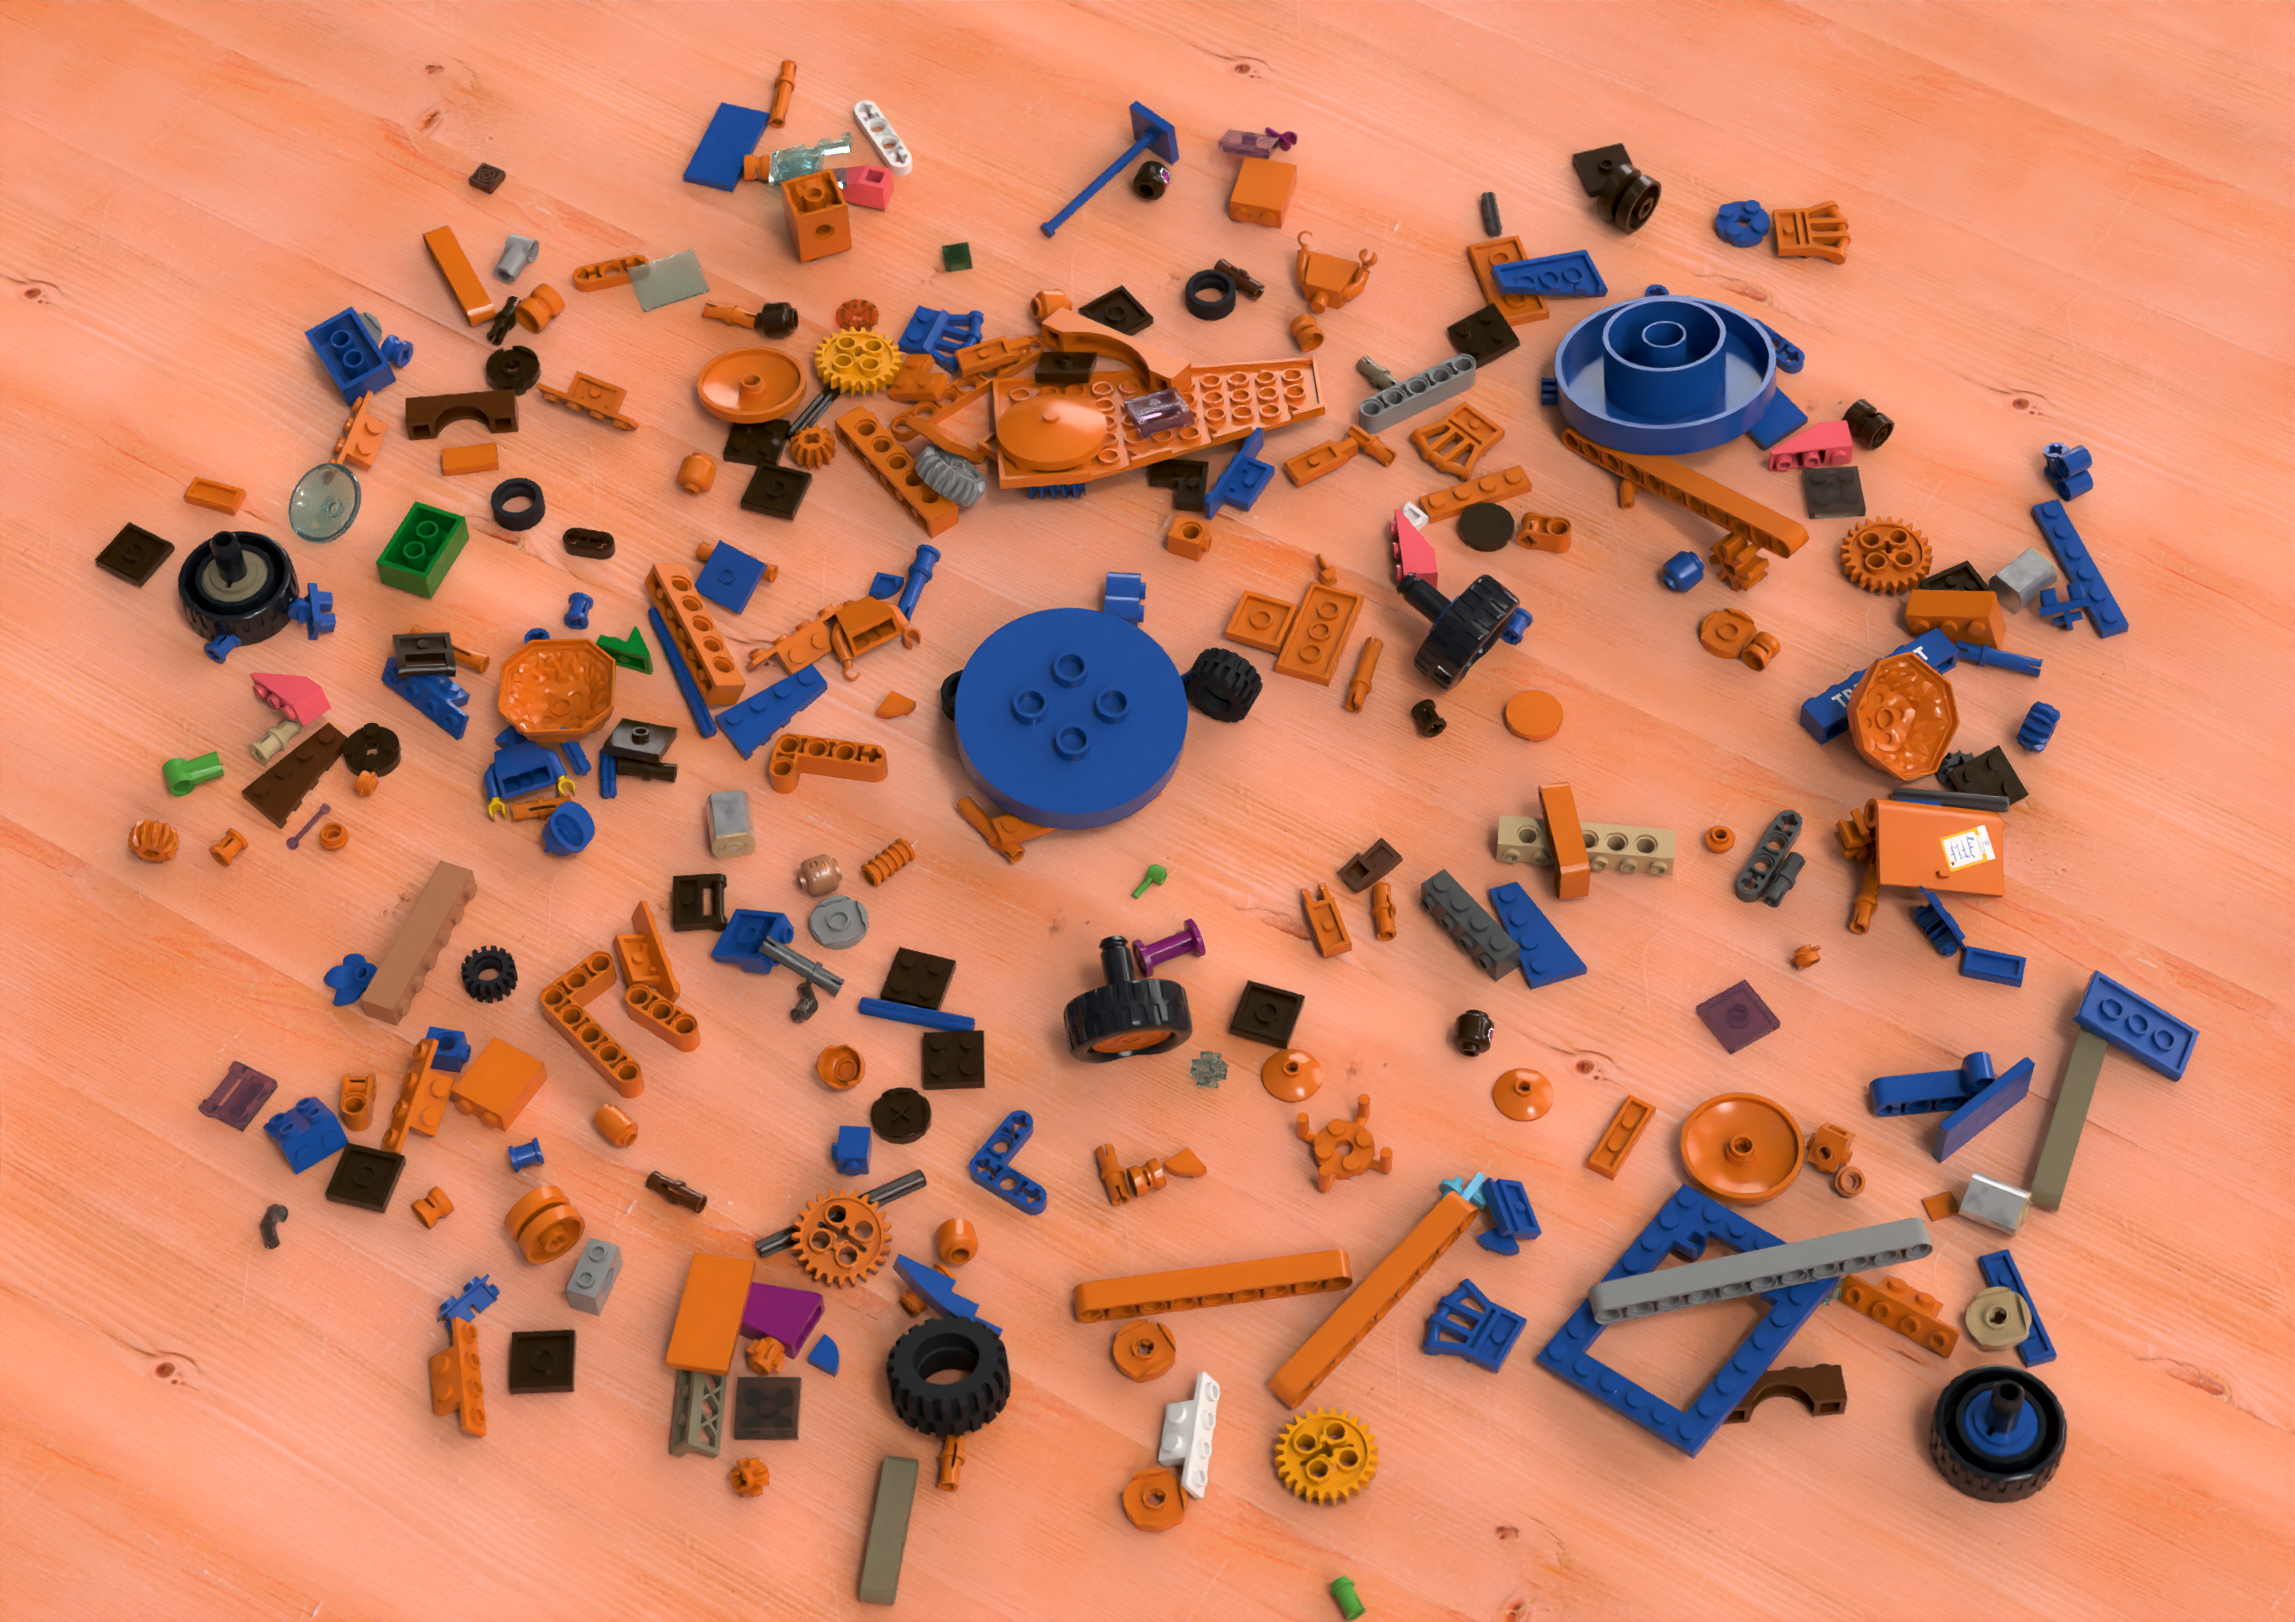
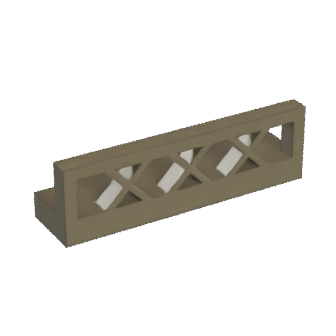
M678 1369L669 1454L682 1457L693 1450L711 1458L719 1455L727 1376L712 1374L716 1385L715 1389L711 1390L705 1380L706 1373ZM707 1399L713 1409V1415L710 1419L702 1408L703 1400ZM703 1427L710 1437L709 1445L699 1442L700 1429Z

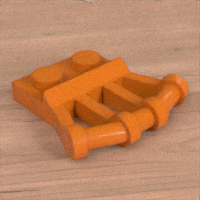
M1829 200L1809 208L1773 209L1772 220L1778 256L1803 255L1805 259L1815 255L1830 259L1832 263L1837 265L1845 262L1847 257L1845 251L1851 243V236L1847 232L1849 228L1848 220L1842 217L1834 200ZM1825 215V216H1829L1830 218H1816V217ZM1811 230H1834L1832 232H1811ZM1822 244H1836V248Z
M1464 401L1440 421L1413 430L1409 437L1414 444L1418 445L1422 452V458L1427 462L1432 461L1435 463L1439 471L1459 475L1462 480L1469 481L1481 456L1484 457L1489 449L1505 437V430ZM1445 432L1432 444H1429V442L1426 439L1430 436ZM1456 439L1460 442L1444 456L1438 453ZM1469 449L1472 451L1465 466L1454 463Z

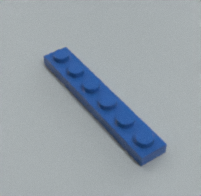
M2056 499L2032 506L2031 514L2070 584L2081 582L2086 596H2090L2091 605L2085 606L2084 609L2100 638L2103 639L2127 632L2129 624L2060 501Z

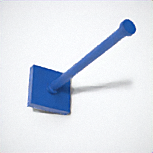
M1137 100L1129 106L1134 139L1137 142L1048 223L1044 222L1040 226L1042 233L1051 238L1061 224L1145 148H1148L1171 165L1179 160L1175 127Z

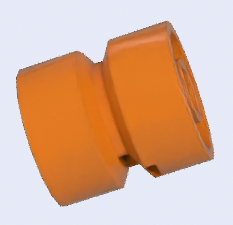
M542 283L531 292L529 297L524 298L514 308V314L526 330L538 334L549 324L550 320L557 317L564 310L565 304L554 288Z

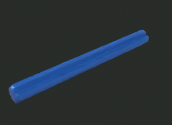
M656 606L651 607L648 610L650 620L701 735L704 738L714 736L717 731L709 710Z

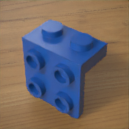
M307 1097L300 1100L294 1108L285 1113L274 1115L263 1126L265 1132L280 1146L292 1171L296 1175L343 1148L347 1142L349 1143L335 1114L317 1097Z

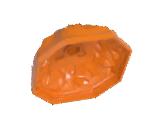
M589 638L530 640L501 663L498 714L511 724L518 734L524 735L528 741L545 743L579 742L581 739L587 738L589 734L601 730L605 722L612 716L614 711L616 660Z
M1905 652L1871 663L1851 692L1846 708L1849 730L1852 732L1855 747L1861 754V757L1867 760L1871 766L1888 773L1899 781H1908L1937 772L1960 724L1952 683L1913 652Z

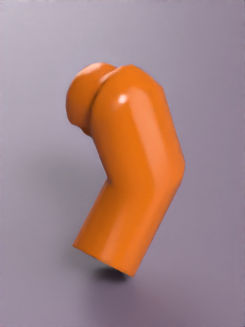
M1628 479L1622 481L1620 485L1621 507L1623 509L1633 508L1635 506L1634 495L1644 487Z

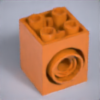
M832 168L781 182L786 227L801 263L852 249L848 207Z

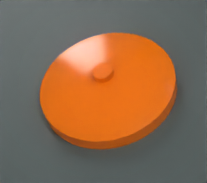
M763 346L736 348L717 355L701 369L697 379L698 397L703 407L720 419L746 424L767 422L786 415L801 403L807 389L806 373L802 364L795 357L779 349Z
M1066 394L1038 395L1015 403L1002 414L997 423V442L1001 452L1009 460L1020 466L1043 471L1064 470L1089 461L1103 449L1107 440V422L1102 411L1093 403L1083 398Z
M1745 1092L1721 1094L1700 1104L1687 1118L1680 1140V1156L1683 1167L1696 1186L1718 1200L1739 1205L1763 1203L1787 1191L1799 1176L1805 1153L1804 1138L1793 1116L1778 1103L1761 1095Z

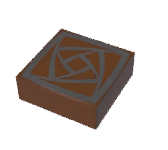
M483 162L468 180L470 186L492 194L506 178L505 171Z

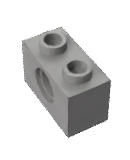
M589 1238L566 1288L570 1308L600 1316L623 1265L618 1245Z

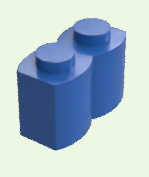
M1107 572L1104 613L1114 615L1138 627V622H1144V605H1140V599L1146 598V583L1141 582V574Z

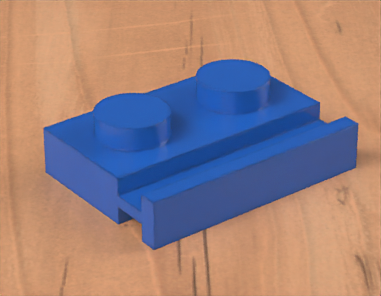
M1488 1177L1481 1184L1501 1236L1510 1234L1514 1238L1535 1240L1542 1233L1522 1182L1505 1179L1493 1181L1492 1178Z

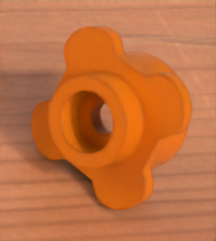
M1810 944L1799 947L1794 951L1795 955L1790 960V963H1796L1799 970L1818 963L1821 960L1817 953L1821 949L1820 945L1811 947Z

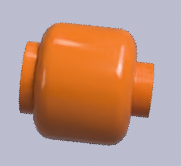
M1060 289L1039 291L1035 298L1031 300L1030 309L1032 317L1037 319L1040 324L1060 307L1072 311L1071 299Z
M694 452L683 459L677 474V481L683 486L684 492L690 495H698L699 492L705 493L711 489L717 473L713 459L708 455Z
M953 1218L942 1223L936 1230L935 1238L938 1252L944 1261L960 1265L967 1263L977 1253L978 1241L976 1232L968 1220Z

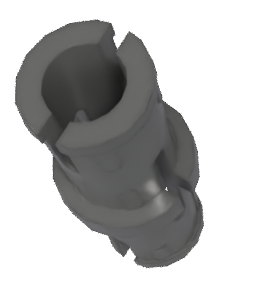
M1790 852L1782 867L1772 875V882L1762 895V900L1768 906L1778 907L1786 892L1794 887L1796 876L1806 862L1800 854Z

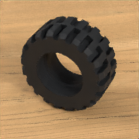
M951 1315L942 1316V1319L939 1320L930 1318L925 1320V1324L921 1326L918 1324L914 1325L908 1330L909 1334L903 1333L896 1341V1346L894 1345L888 1355L889 1360L886 1363L891 1400L899 1418L903 1419L905 1424L913 1429L918 1427L919 1432L930 1436L931 1433H936L937 1437L947 1438V1434H955V1437L964 1436V1432L969 1430L975 1432L982 1428L983 1423L989 1424L996 1418V1412L1000 1413L1005 1407L1006 1400L1009 1398L1011 1391L1006 1349L998 1334L991 1328L987 1329L985 1324L977 1320L971 1322L970 1318L959 1316V1319L952 1318ZM949 1368H961L972 1372L963 1380L951 1384H934L926 1381L932 1374Z

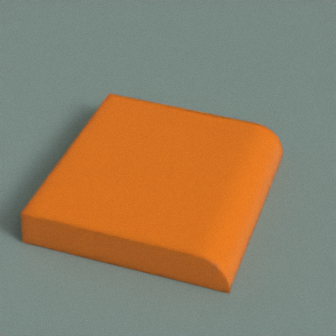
M1951 1191L1921 1199L1932 1222L1959 1214L1960 1208Z

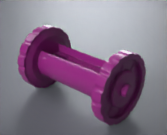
M1191 918L1184 921V931L1144 946L1139 939L1132 941V951L1141 973L1146 978L1153 976L1154 965L1193 951L1197 957L1204 956L1206 952L1201 933Z

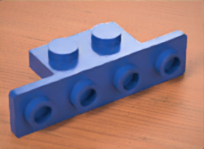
M1257 427L1251 436L1246 437L1243 448L1239 453L1234 454L1229 468L1226 472H1222L1219 475L1217 485L1205 495L1203 506L1205 507L1207 519L1212 520L1224 502L1249 511L1274 476V466L1255 459L1264 445L1262 428Z
M388 658L382 675V681L455 739H462L469 716L458 707L468 703L470 694L444 674L407 676V679H397L395 658Z

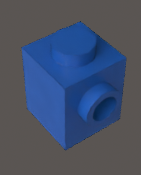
M839 1127L838 1143L832 1144L831 1153L832 1161H837L838 1173H845L850 1176L869 1174L872 1150L870 1127Z

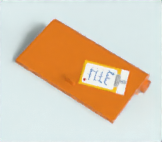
M1874 798L1867 801L1863 817L1864 823L1868 828L1876 829L1877 884L1919 888L1921 885L1924 889L2004 896V821L1998 812Z

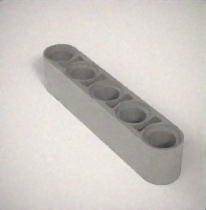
M1468 354L1456 355L1366 398L1359 405V427L1369 434L1379 433L1470 389L1475 383V359Z

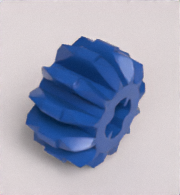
M2039 701L2034 703L2017 735L2018 743L2031 751L2034 750L2038 753L2043 751L2058 725L2060 712L2047 703L2044 704Z

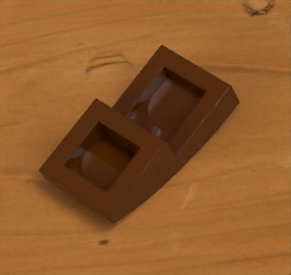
M1381 837L1362 856L1357 853L1337 874L1356 893H1359L1387 875L1403 859Z

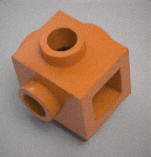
M1827 1121L1820 1126L1817 1133L1813 1132L1806 1145V1149L1810 1150L1806 1160L1813 1162L1814 1168L1825 1173H1830V1171L1836 1172L1842 1166L1846 1167L1853 1154V1150L1849 1148L1855 1134Z

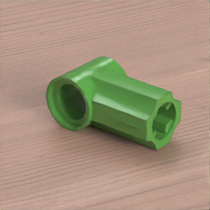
M216 751L188 761L183 758H174L167 761L162 767L169 791L174 796H185L194 790L195 785L224 776V771Z

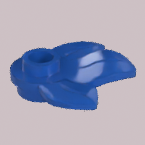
M360 954L345 955L343 965L331 968L323 978L326 985L337 989L333 1004L335 1006H344L357 1001L362 992L366 991L378 968L372 963H367L365 957Z

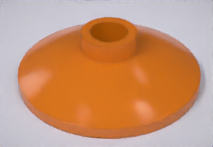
M1297 1049L1282 1050L1273 1054L1265 1062L1262 1070V1082L1267 1092L1274 1098L1284 1102H1301L1312 1097L1320 1088L1322 1069L1319 1062L1305 1051ZM1289 1069H1295V1070H1297V1071H1295V1072H1289L1288 1070H1289Z
M1517 1068L1507 1071L1498 1078L1493 1089V1100L1497 1109L1507 1118L1519 1122H1529L1543 1117L1550 1110L1554 1100V1091L1550 1081L1540 1072L1528 1068ZM1526 1088L1528 1091H1521L1519 1089Z

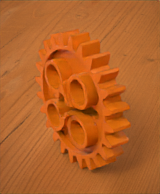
M1877 516L1876 523H1872L1867 518L1865 526L1856 523L1855 530L1849 529L1847 537L1843 538L1840 550V564L1845 566V574H1851V582L1860 580L1859 588L1868 585L1870 586V593H1873L1876 588L1880 589L1881 595H1884L1886 590H1890L1894 596L1899 588L1902 592L1907 593L1908 585L1916 589L1918 581L1920 582L1925 579V575H1929L1933 556L1931 555L1932 546H1927L1928 537L1921 538V529L1913 532L1912 523L1906 527L1903 526V519L1901 518L1897 523L1892 522L1891 516L1887 518L1886 522H1882V519Z
M841 1187L840 1194L835 1196L834 1191L829 1188L828 1198H824L820 1193H817L816 1204L810 1200L806 1201L808 1212L804 1210L798 1211V1216L803 1221H794L793 1228L800 1232L792 1233L791 1240L800 1243L794 1245L792 1250L794 1253H802L797 1258V1263L803 1264L807 1262L805 1274L814 1270L816 1272V1282L824 1276L827 1278V1287L832 1284L833 1280H838L840 1289L843 1288L844 1280H849L851 1286L855 1287L857 1277H860L866 1283L868 1271L873 1275L878 1274L875 1264L883 1266L886 1264V1259L881 1254H890L891 1248L884 1244L892 1242L893 1235L884 1233L891 1229V1223L881 1222L886 1218L887 1213L886 1211L876 1212L879 1206L878 1201L871 1205L868 1204L869 1194H865L859 1199L857 1198V1189H854L849 1196L846 1195L845 1188ZM833 1211H839L844 1215L845 1219L840 1223H835L829 1219L828 1215ZM818 1223H823L828 1229L818 1227ZM859 1227H867L872 1235L868 1238H860L856 1235L855 1230ZM843 1233L847 1234V1240L843 1239L841 1243L836 1241L837 1236H841ZM817 1237H824L828 1240L829 1245L824 1249H819L813 1245L812 1241ZM856 1246L864 1247L866 1252L859 1251ZM848 1252L855 1256L856 1261L846 1265L840 1261L839 1256L842 1253Z

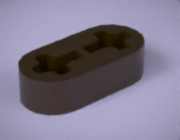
M571 528L563 534L565 551L573 556L606 560L611 558L616 551L614 538L607 532Z

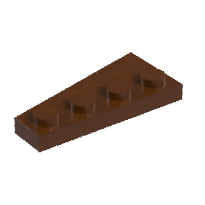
M328 722L242 790L243 798L278 828L282 829L287 823L286 818L292 811L296 812L301 806L302 798L309 790L313 791L319 783L318 778L322 773L329 771L343 753L342 746L348 738Z

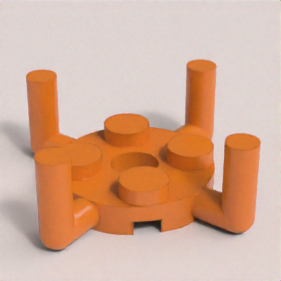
M1361 1094L1358 1097V1113L1353 1122L1334 1119L1321 1129L1319 1133L1309 1130V1116L1307 1113L1300 1112L1297 1115V1137L1314 1144V1158L1319 1167L1318 1188L1321 1192H1328L1335 1179L1348 1180L1349 1177L1357 1174L1361 1176L1370 1168L1383 1174H1388L1392 1170V1149L1383 1147L1380 1151V1159L1374 1157L1375 1144L1373 1135L1364 1128L1370 1116V1097L1367 1094ZM1340 1146H1348L1352 1149V1152L1348 1155H1340L1336 1152V1149Z

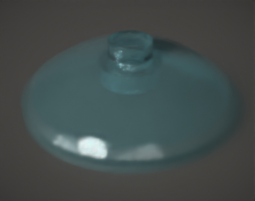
M336 463L322 464L308 471L297 483L289 503V518L294 531L306 541L316 544L328 543L343 535L354 522L361 504V488L357 477L348 468Z

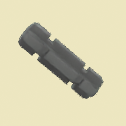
M1484 192L1481 195V203L1484 208L1483 213L1487 233L1490 237L1500 236L1502 234V225L1499 221L1498 205L1495 202L1496 196L1493 192Z

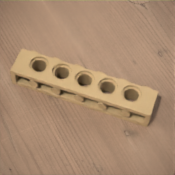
M1500 815L1496 861L1555 866L1544 819ZM1579 822L1585 847H1588L1586 851L1590 869L1597 871H1623L1625 873H1649L1656 876L1673 875L1676 830Z

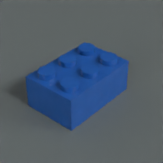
M352 306L304 332L311 349L349 407L353 405L358 396L363 397L368 390L374 394L396 382L389 362Z

